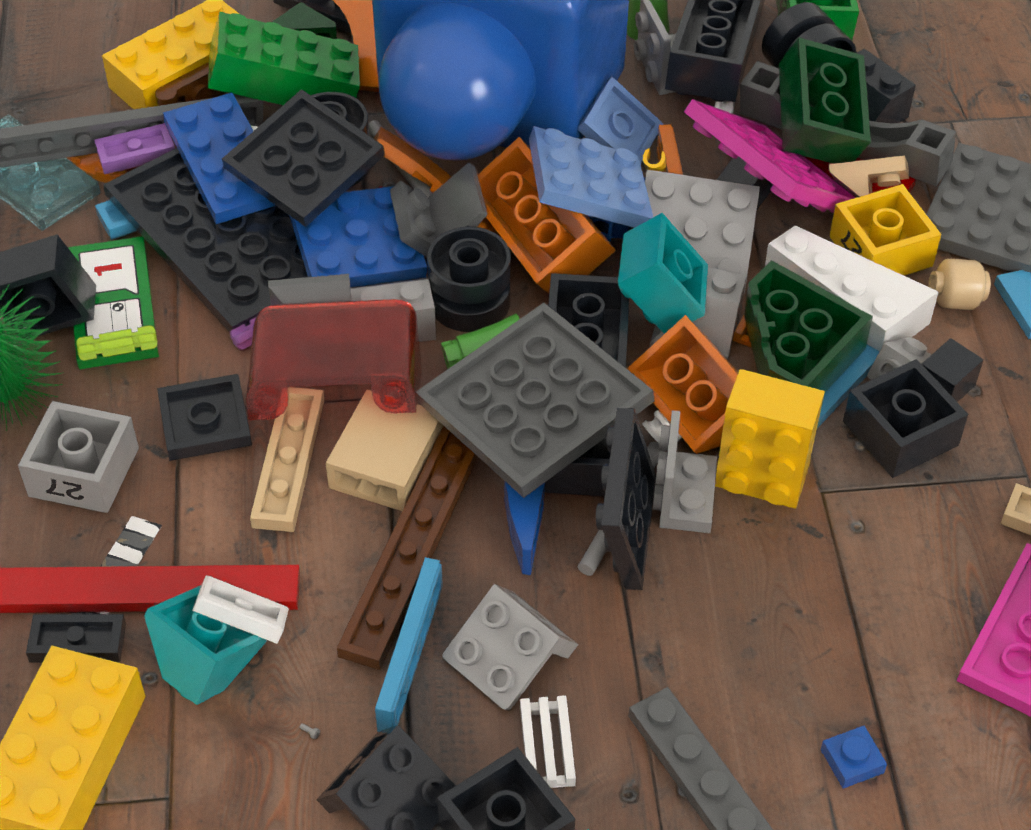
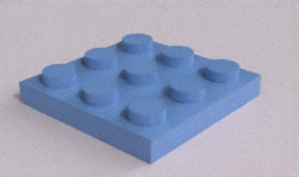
M533 127L529 136V144L540 203L633 228L653 218L638 155L625 148L614 149L600 145L597 141L590 138L578 139L571 137L554 128L543 129Z

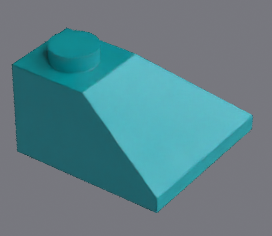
M201 585L148 608L144 615L162 679L178 690L181 696L196 705L223 692L267 642L264 638L192 611Z

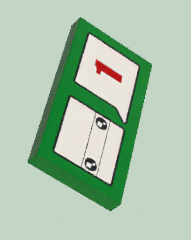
M144 237L68 247L96 284L94 320L74 325L78 368L85 369L159 357L157 344L155 349L141 351V347L135 348L136 352L104 358L102 354H98L97 359L83 361L78 355L76 345L79 337L93 335V338L96 339L99 338L101 333L130 328L132 332L138 331L137 327L147 325L154 326L156 331Z

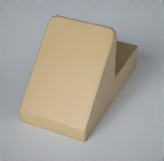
M905 155L829 164V172L833 179L855 197L871 194L872 183L878 182V186L890 187L899 185L900 180L909 179V169Z

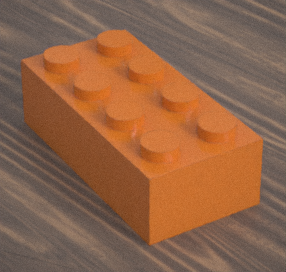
M520 137L478 174L488 213L486 218L533 280L548 294L550 293L551 273L589 275L616 251L588 215L539 202L530 146Z

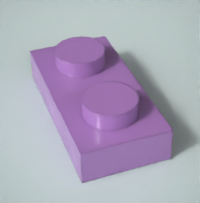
M165 123L94 140L104 174L141 166L175 149Z

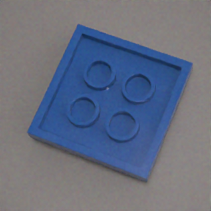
M392 187L344 192L307 227L290 216L308 277L349 274L350 288L426 278L427 264L423 254L400 239L390 193Z

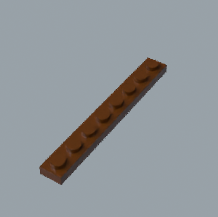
M443 426L342 635L337 646L339 658L377 670L381 669L408 610L425 557L432 558L478 456L445 426Z

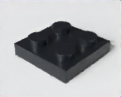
M238 374L157 388L169 461L252 446Z

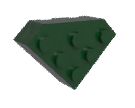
M772 260L748 283L744 317L758 374L826 392L866 349L873 319L872 315Z

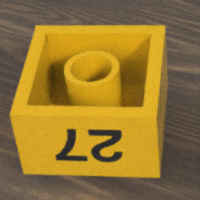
M901 184L837 203L835 205L830 238L836 245L904 276L933 267L941 233L905 186Z

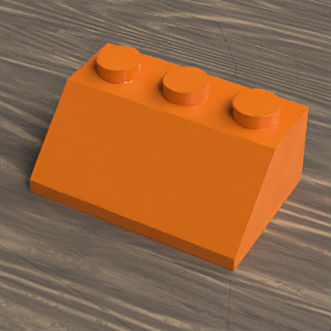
M685 315L635 360L627 370L654 391L655 401L653 403L670 423L672 410L680 411L678 433L690 448L698 454L720 447L726 406L739 372L709 338Z

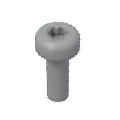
M303 723L300 725V729L309 733L312 739H317L320 735L318 728L312 729Z

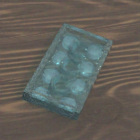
M9 114L0 119V129L22 126L20 122ZM67 158L0 168V198L41 231L101 194L99 183Z

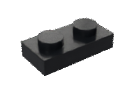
M33 614L26 650L29 663H43L51 645L120 662L126 628L124 615Z

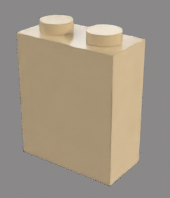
M367 389L326 461L329 489L403 511L444 425L421 405L398 399L390 394H381Z

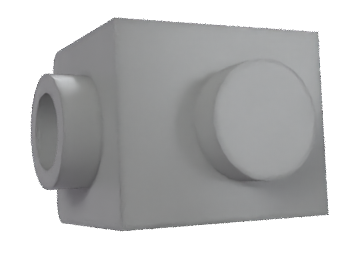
M911 337L886 342L883 344L867 376L870 380H873L915 359L922 364L931 354L926 351V345Z

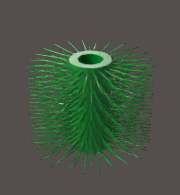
M20 292L13 296L0 310L1 414L2 402L4 403L6 431V408L7 412L10 413L8 401H11L19 418L12 399H15L20 407L19 402L22 406L24 404L17 396H21L23 399L25 397L32 403L35 401L23 390L29 393L32 391L38 395H50L29 389L25 385H63L32 381V379L62 374L64 372L54 374L37 372L59 363L40 362L53 352H56H37L42 346L52 341H34L36 337L48 329H30L45 317L23 321L39 307L15 315L28 301L26 300L4 314L8 305Z

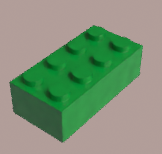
M219 12L210 44L208 88L280 105L287 103L300 90H303L310 96L323 92H339L356 98L360 88L358 45L344 39H331L319 36L307 30L298 31L282 27L274 22L265 23L249 19L237 13Z

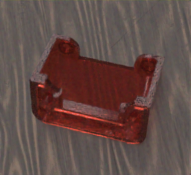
M398 299L285 304L265 307L257 315L253 328L246 397L248 420H268L282 415L288 406L289 387L371 384L375 404L387 413H416L418 403L416 391L420 389L422 369L418 321L415 309L404 300Z

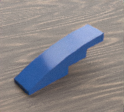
M504 481V501L510 538L522 574L531 575L544 511L545 483L523 498Z

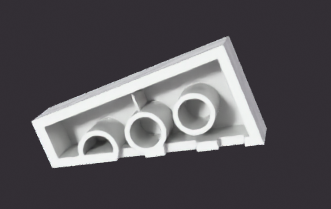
M793 226L768 244L765 266L772 260L872 315L873 319L867 344L878 351L881 350L886 342L906 337L912 338L931 322L939 293L932 288L798 226Z

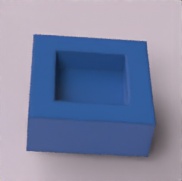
M865 725L822 742L821 752L843 789L885 772L887 763Z

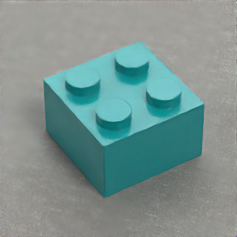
M660 213L624 233L618 286L626 298H631L639 306L647 321L655 324L665 334L685 315L692 322L705 316L708 264L663 213Z

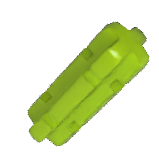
M147 325L137 327L138 331L132 332L130 328L101 333L99 338L96 339L93 338V335L79 337L76 344L78 355L81 360L87 361L97 359L98 354H102L104 358L136 352L135 348L141 347V351L155 349L158 343L154 326Z

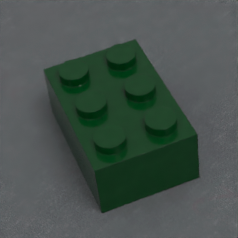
M798 37L779 63L783 151L833 164L853 162L871 143L864 55Z

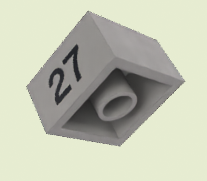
M52 401L18 464L28 497L108 513L139 449L132 418Z

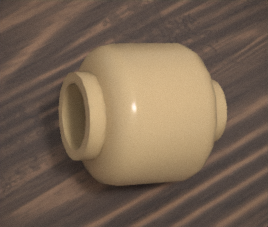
M945 259L939 264L936 271L931 272L928 287L939 292L936 302L940 307L974 310L980 305L981 301H985L988 298L991 279L988 271H984V267L979 261Z

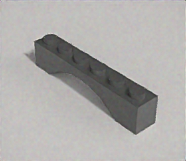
M757 61L740 83V114L782 129L779 68ZM922 119L909 123L869 121L871 143L858 158L870 160L905 155L908 163L909 177L937 187L953 161L956 131Z

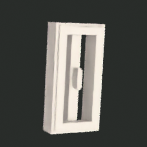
M205 576L192 611L277 644L283 633L289 608L211 576Z
M557 696V701H548V697H539L538 702L530 703L529 698L520 699L526 758L537 770L531 715H540L546 776L542 778L550 788L575 786L576 776L566 696ZM550 714H558L564 775L556 776Z

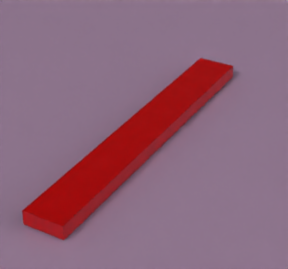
M299 565L0 568V613L146 612L152 606L202 585L205 576H211L284 605L289 610H298L300 568Z

